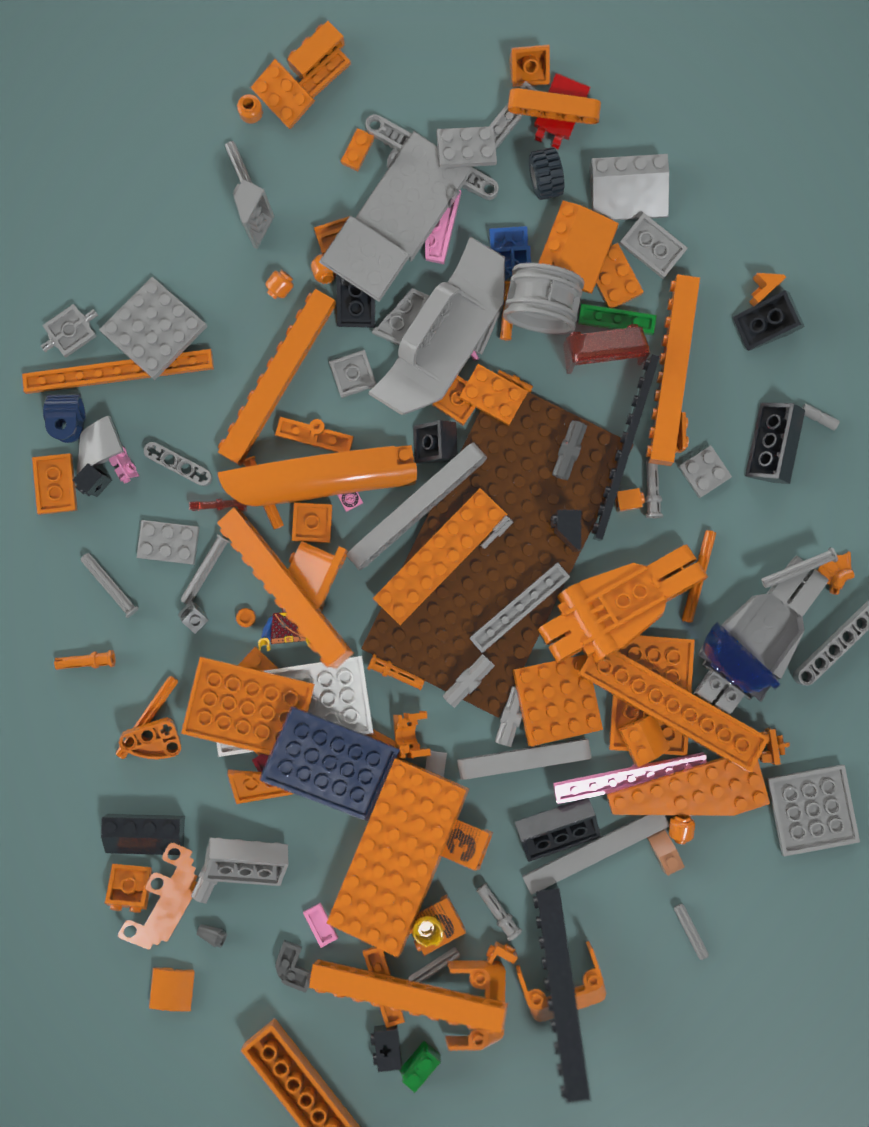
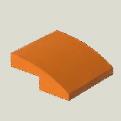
M153 968L149 1009L191 1011L195 971Z

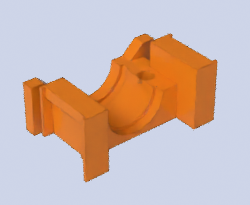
M419 711V713L414 714L403 713L404 718H402V715H393L395 743L399 749L397 758H406L405 753H407V758L431 756L429 748H420L415 734L418 720L427 719V711Z

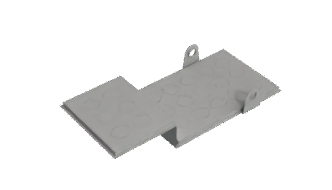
M413 131L400 152H397L396 148L391 151L387 159L388 170L355 218L349 216L319 261V263L378 302H380L407 260L412 262L447 208L452 206L460 194L459 190L463 186V182L465 183L473 171L470 167L440 168L438 146Z

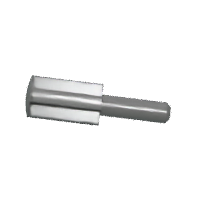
M505 515L492 529L493 533L481 546L486 549L497 536L500 537L509 528L513 521Z

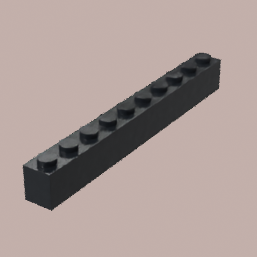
M560 888L536 891L537 896L533 897L535 909L539 908L540 915L536 917L537 928L542 929L543 936L539 937L540 949L545 950L542 964L543 970L548 971L545 985L546 991L550 990L551 999H548L549 1012L553 1011L554 1020H551L552 1033L557 1035L554 1049L555 1055L559 1054L560 1063H557L558 1077H563L564 1084L560 1085L561 1099L566 1098V1103L590 1101L591 1097Z

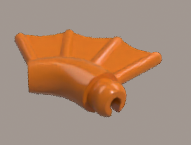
M850 551L843 555H837V562H828L819 566L817 570L829 579L827 584L830 586L829 592L833 595L840 593L847 580L855 578L854 572L851 569Z

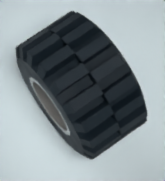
M555 147L530 152L529 170L532 186L537 198L544 200L562 196L565 188L564 173L560 156Z

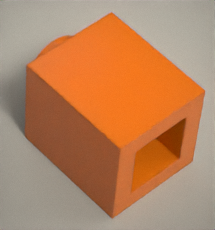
M640 488L617 492L615 499L617 513L643 507L642 504L645 503L643 492H640Z

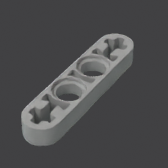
M149 442L145 445L144 454L150 460L200 486H208L212 482V474L207 469L155 442ZM156 446L155 450L162 454L161 458L156 454L151 455L149 449H154ZM173 455L175 457L172 465L165 463L166 456ZM188 463L192 467L191 472L184 474L181 468L184 464ZM195 472H198L201 475H204V473H206V477L208 478L207 481L203 480L202 482H200L201 479L198 476L194 475Z

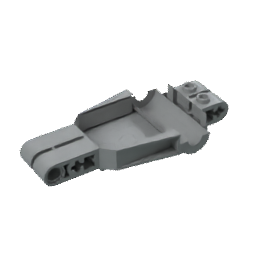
M795 556L789 562L786 568L803 562L804 560L801 559L799 556ZM814 568L810 572H804L773 585L766 594L752 596L718 627L701 647L698 655L705 659L702 665L709 672L700 682L694 694L705 702L712 703V706L728 715L733 712L743 697L751 700L754 696L762 702L768 689L778 679L782 678L805 631L803 615L826 586L829 579Z

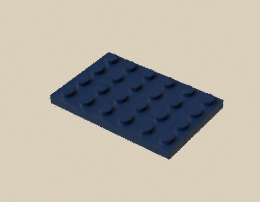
M291 706L260 776V781L368 821L399 749Z

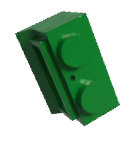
M425 1040L403 1064L402 1069L399 1070L402 1074V1082L414 1093L441 1063V1055Z

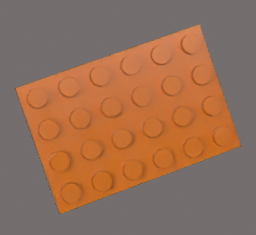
M639 635L623 650H618L619 653L691 693L695 640ZM612 695L609 750L628 751L618 729L646 717L648 714L615 695ZM658 721L670 747L664 754L687 756L688 737Z
M200 657L181 734L270 755L291 706L306 712L309 711L315 684Z

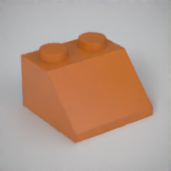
M650 715L618 729L637 767L657 759L670 749L657 719Z

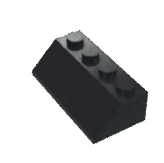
M760 403L745 473L746 477L772 483L790 484L805 409L794 403Z
M589 798L560 805L557 808L543 811L515 822L528 862L601 837L596 814Z
M107 814L102 817L101 839L105 853L163 855L170 843L184 847L185 816ZM172 848L169 850L168 855H180V850Z

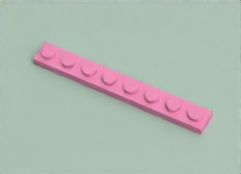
M701 752L648 763L640 767L633 766L553 783L556 802L560 804L612 793L692 768L696 765L707 763L706 754Z

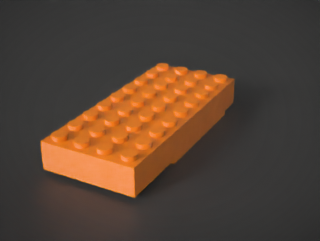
M395 758L326 923L398 957L404 949L417 914L426 897L443 851L462 810L469 788L402 758Z

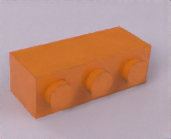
M329 21L324 25H319L311 37H307L297 50L295 49L289 54L287 58L289 67L302 80L333 51L345 46L344 36Z

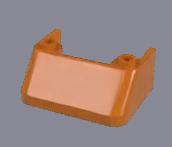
M589 941L585 943L594 968L585 972L583 976L584 984L574 988L578 1010L602 1002L606 997L603 977ZM517 965V974L533 1018L538 1022L553 1019L554 1013L553 1011L549 1012L548 999H551V996L546 997L545 993L540 989L528 991L520 965Z
M487 960L447 961L450 973H470L472 986L476 989H485V998L505 1002L506 970L501 962L494 960L492 964H489ZM484 1029L472 1030L469 1036H445V1042L448 1050H482L500 1041L504 1036V1029L502 1033L490 1034Z

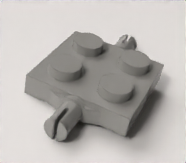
M74 304L42 325L47 331L50 340L41 345V348L46 352L55 346L64 357H68L97 337L91 328L90 321L99 315L94 309L84 315Z

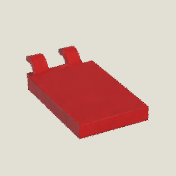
M556 73L548 92L587 98L591 87ZM537 117L534 126L538 130L534 140L541 143L545 133H551L556 135L552 147L559 150L563 138L569 140L576 122Z

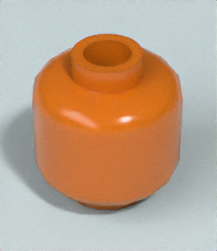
M251 94L244 95L239 99L237 110L241 119L249 124L258 122L263 115L260 100Z
M320 254L312 261L311 270L316 281L328 284L334 281L336 273L319 263L324 255Z
M280 270V272L274 271L265 283L268 289L267 293L274 299L277 297L285 298L294 286L293 278L283 270Z
M675 815L670 819L669 836L676 843L686 844V842L694 838L695 822L691 819V816Z

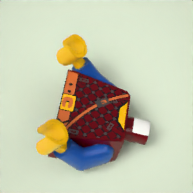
M283 608L282 612L273 613V616L269 617L263 628L258 647L261 651V647L267 645V651H270V641L271 644L306 641L307 645L310 642L306 637L304 638L297 631L299 627L295 622L292 623L286 617L287 612Z

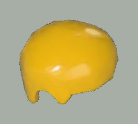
M421 917L413 925V937L417 943L425 947L430 945L438 946L443 939V927L435 917Z

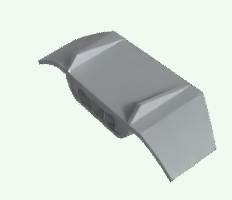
M473 237L469 238L453 275L448 282H442L433 290L403 336L399 346L398 359L388 373L369 391V395L401 415L416 411L443 399L504 305V256Z

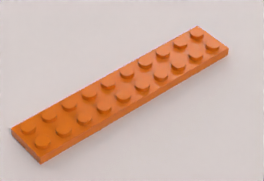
M618 651L611 653L599 662H596L592 655L588 656L578 673L583 678L749 773H752L769 740V737Z

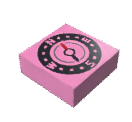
M358 492L338 495L346 512L363 504Z

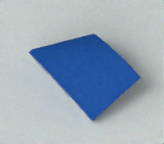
M527 226L489 229L490 248L505 257V280L513 276L512 270L514 266L522 263H531V249L528 246Z

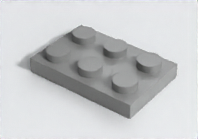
M493 126L437 129L440 168L491 166L497 164Z
M645 213L641 215L619 243L662 279L688 249Z
M141 520L137 558L195 565L200 527Z

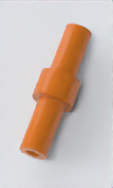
M501 370L497 373L499 376L528 392H531L533 385L520 380V377L516 375L512 376Z

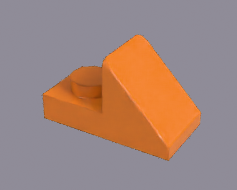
M757 273L753 280L760 287L751 294L753 298L749 303L752 306L757 305L786 276L784 274Z

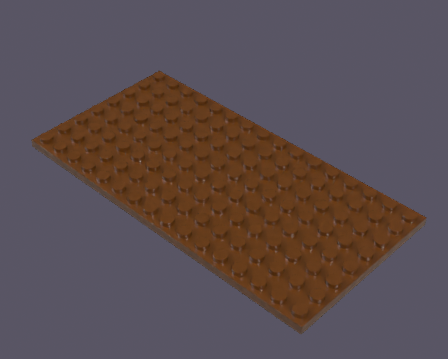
M530 392L527 393L509 426L480 411L461 451L469 444L475 443L487 456V459L430 510L402 568L480 488L508 514L507 516L513 523L500 537L497 536L484 549L481 544L493 533L492 531L401 625L381 608L361 649L372 655L376 654L380 659L391 661L392 665L425 679L426 682L444 691L452 687L456 679L483 654L495 666L463 700L499 718L509 698L511 688L515 686L513 670L525 666L540 635L538 629L546 623L558 599L557 596L561 593L566 581L483 653L470 640V637L556 563H559L566 573L570 575L598 518L600 504L604 505L605 497H603L605 487L610 486L611 479L608 478L611 469L615 468L617 461H614L617 450H621L623 444L620 442L621 437ZM571 421H579L587 425L581 442L582 447L576 462L573 464L568 480H563L553 476L552 473L559 457L560 446L567 435ZM557 510H581V550L578 552H572L554 533V528H551L550 519Z

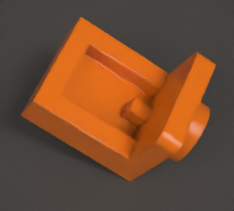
M496 941L494 946L490 945L487 950V962L492 964L496 955L515 964L518 958L517 952H515L516 949L509 944L504 946Z

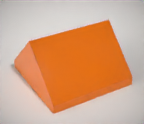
M550 45L511 48L512 87H521L525 81L531 86L550 84Z

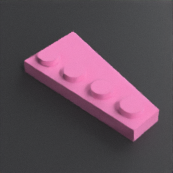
M459 190L460 194L452 206L447 208L425 241L426 261L445 264L462 193L461 190Z

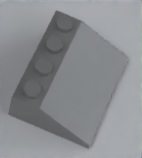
M668 154L592 158L589 166L592 211L613 221L639 219L643 213L650 218L668 217Z

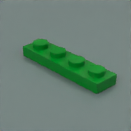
M581 304L578 324L653 336L657 315Z

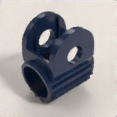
M47 396L43 407V418L46 431L51 437L64 443H73L80 438L86 419L85 407L81 396Z

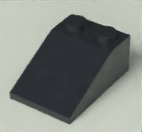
M336 274L337 327L375 328L376 300Z
M786 290L733 316L747 351L778 340L805 327L790 293Z

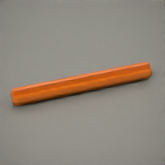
M711 530L705 531L697 561L705 573L716 537V532ZM703 582L689 590L682 621L687 623L693 622Z
M173 676L167 678L133 728L152 721L177 685L178 680ZM129 736L124 740V743L128 745L134 742L133 738ZM120 747L116 752V755L121 759H125L129 754Z

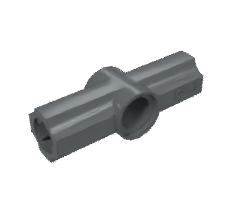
M571 421L567 435L563 439L558 452L559 457L552 473L553 476L563 480H568L573 464L580 453L581 442L587 425L584 423Z

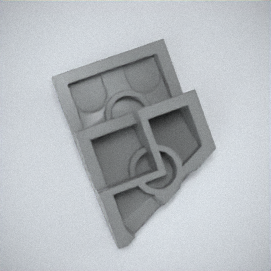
M110 416L94 422L81 432L77 474L87 463L98 466L110 461L109 458L124 452Z

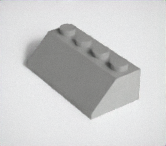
M243 179L241 184H237L234 189V199L252 245L258 249L275 216L264 189Z
M210 838L206 850L203 880L280 886L288 867V844Z

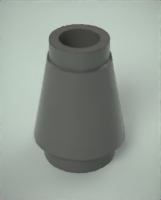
M203 924L199 926L196 935L215 948H221L227 938V933L224 932V929Z

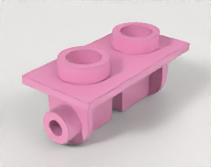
M123 447L124 452L109 458V462L112 467L117 464L119 465L115 472L120 481H123L125 484L131 481L130 478L139 477V474L136 471L135 465L129 459L126 449Z

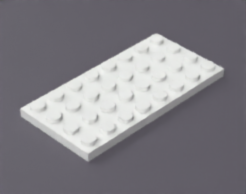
M362 656L348 658L337 669L326 667L322 662L264 671L314 683L309 713L364 735L373 733ZM216 742L218 757L254 752Z

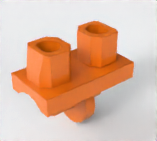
M765 728V731L760 733L769 737L767 742L768 750L761 753L759 760L763 763L779 765L781 764L779 754L785 755V747H790V742H784L783 735L776 736V729Z

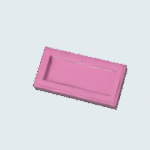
M321 902L303 912L321 948L338 939L334 927L326 923L329 917Z

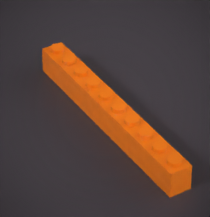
M677 274L675 280H672L670 284L672 299L669 298L667 310H670L669 317L666 316L664 328H667V334L663 335L662 346H665L664 353H661L659 359L662 369L658 371L656 383H659V389L655 390L654 401H657L656 408H653L651 420H654L653 427H650L648 438H651V445H648L646 449V457H649L648 463L671 466L674 463L700 277Z
M317 289L313 293L310 292L305 300L306 305L296 314V322L294 325L289 326L286 331L287 337L284 342L281 341L278 344L275 357H271L266 366L268 369L265 374L262 373L257 380L258 385L255 390H251L247 397L248 402L245 407L242 406L237 414L239 416L237 421L230 425L228 436L219 443L218 453L239 466L242 465L241 462L245 460L336 307L334 299Z
M233 507L217 522L221 527L220 532L232 541L231 546L233 549L242 554L241 559L243 562L253 568L252 573L254 576L264 582V589L269 594L274 595L276 598L274 600L280 608L285 609L287 612L286 617L292 623L295 622L299 627L297 631L301 636L309 640L310 643L308 645L310 648L320 654L321 662L326 667L337 669L354 652L244 513Z
M320 959L312 966L309 988L315 989L318 993L329 992L339 998L346 996L356 1002L367 1001L377 1007L382 1005L388 1006L393 1011H409V1014L414 1016L425 1015L431 1020L442 1019L452 1025L463 1024L473 1030L484 1029L490 1034L502 1033L505 1026L508 1003Z

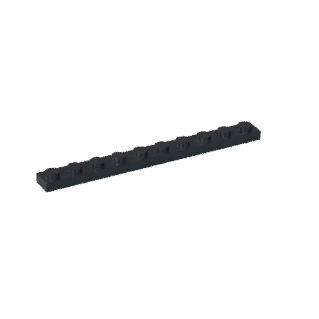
M652 354L649 359H645L642 370H645L643 377L639 378L637 388H639L638 396L634 395L631 403V406L634 407L633 412L628 414L625 423L628 425V428L621 435L620 442L623 444L621 450L616 452L614 461H617L609 474L608 479H611L610 486H606L603 493L605 502L604 505L600 504L597 515L600 518L598 523H594L591 534H594V540H603L660 356Z

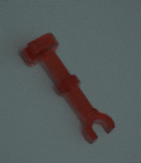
M235 499L189 502V510L192 511L216 508L217 510H223V508L237 507L239 511H247V505L241 504Z

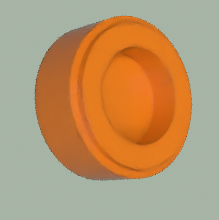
M243 608L238 611L236 621L242 627H251L256 621V614L249 608Z

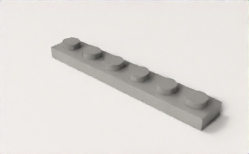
M556 563L473 634L470 640L483 653L567 581L570 576L559 563Z

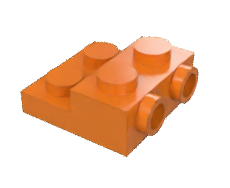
M112 864L105 904L110 906V910L122 911V907L130 908L129 911L141 913L142 909L147 910L150 892L146 890L145 886L151 877L152 868Z

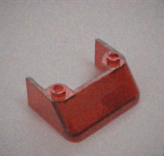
M638 324L628 325L624 329L585 334L572 332L563 344L567 374H571L577 365L637 358L638 365H642L650 355L645 333L642 327H638Z

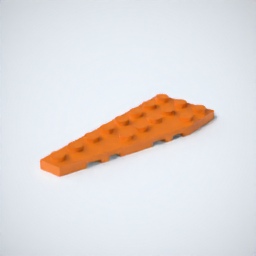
M723 757L606 794L613 815L735 816L770 804L759 762L757 761L752 773H749Z

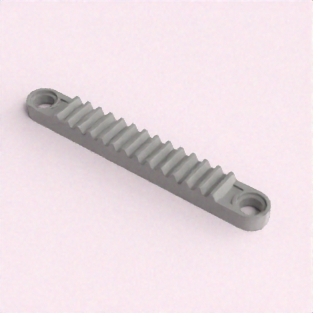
M376 114L369 116L366 120L367 132L385 145H389L392 149L396 148L397 152L401 151L412 134ZM373 121H377L380 123V127L377 130H373L370 128V124ZM470 167L473 171L465 183L463 182L462 188L467 189L470 193L473 192L483 199H494L498 194V183ZM492 185L494 192L487 194L484 191V187Z

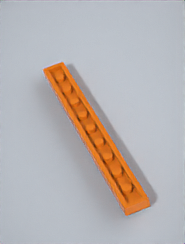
M212 350L183 352L160 376L214 369ZM131 359L22 374L23 389L26 394L151 378Z

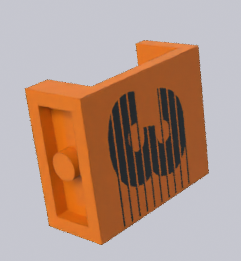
M457 819L442 857L472 870H479L493 832L487 829L481 830Z
M447 894L442 896L439 902L419 912L415 919V922L425 916H432L438 919L443 927L442 941L438 946L430 945L425 947L417 943L416 940L414 944L419 952L422 951L425 956L466 933V928Z

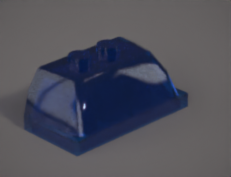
M718 622L712 626L705 638L703 651L712 662L711 666L717 672L722 671L726 675L725 679L734 686L736 684L746 693L759 692L769 686L776 689L780 685L775 675Z

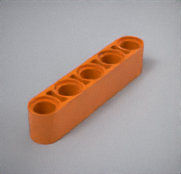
M520 88L510 90L508 111L510 113L584 124H597L599 122L601 102L597 99Z

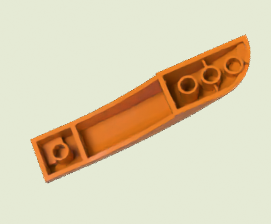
M412 445L302 457L217 472L221 486L228 495L241 504L257 507L415 485L417 466L414 463Z

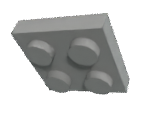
M712 446L707 447L678 467L698 498H701L732 477Z

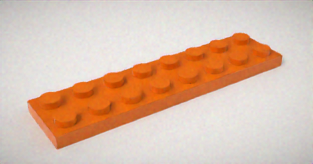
M480 488L373 599L401 625L508 514Z

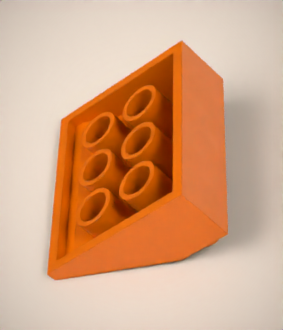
M562 201L539 263L557 266L578 274L585 282L582 291L592 294L619 223L581 205Z

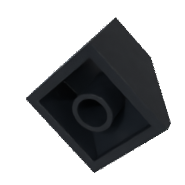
M438 420L413 426L416 464L450 462L458 455L456 422Z
M557 510L551 516L550 526L554 528V533L572 552H578L581 550V510Z

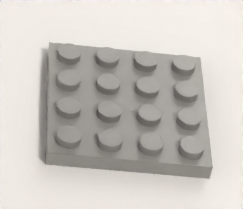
M151 277L99 331L153 380H156L207 328V325L156 279Z
M841 764L767 778L782 856L860 842L845 765Z

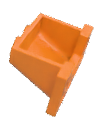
M302 541L296 553L293 552L290 556L289 563L291 564L288 570L322 612L325 606L324 601L338 570L342 568L348 551L339 546L336 554L333 555Z

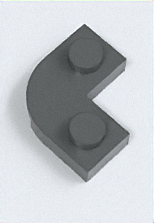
M284 940L275 964L277 974L283 984L306 993L312 971L296 966L302 946Z

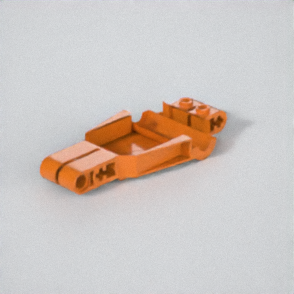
M686 544L648 566L631 563L568 587L557 596L561 603L558 605L561 615L542 625L538 631L546 645L552 644L549 650L557 663L565 661L580 651H583L587 657L592 655L595 661L599 662L611 653L617 652L620 649L623 650L662 617L666 602L700 584L708 576L699 562L692 564L697 559Z

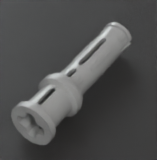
M646 461L647 496L645 502L647 503L648 513L646 518H662L658 464Z
M487 884L479 887L476 892L497 919V926L501 927L508 936L507 940L511 941L521 934L523 930L512 920L513 916L505 912Z

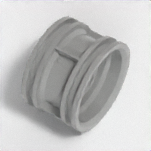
M522 263L514 266L503 318L517 327L539 333L569 334L574 332L580 298L583 293L582 289L585 283L584 279L572 271L548 264Z

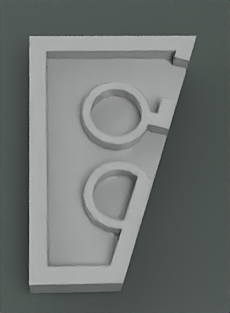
M412 288L397 304L396 308L372 331V334L400 346L403 336L428 300L429 295Z

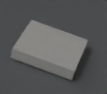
M365 350L329 361L341 398L371 389L376 385Z

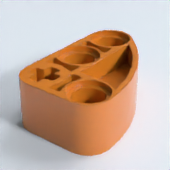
M167 717L124 731L120 736L119 746L122 750L141 758L166 759L180 753L181 740L175 722ZM167 724L168 727L171 726L169 731L167 732L165 731V729L162 730L163 725ZM145 730H149L153 733V736L145 738L142 733ZM128 736L133 738L134 742L129 745L125 744L123 741V739ZM170 742H175L178 747L175 750H170L167 745Z

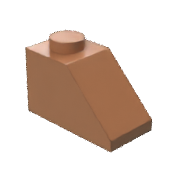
M665 829L647 837L663 872L667 876L685 868L677 849Z

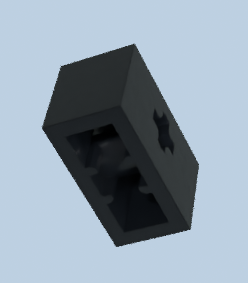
M87 463L72 481L77 484L75 488L82 494H86L89 497L91 495L98 497L112 480L98 467Z
M385 1025L374 1026V1033H371V1045H375L376 1053H373L374 1066L377 1065L378 1072L401 1070L402 1058L398 1025L388 1028ZM383 1045H387V1048H389V1050L385 1051Z

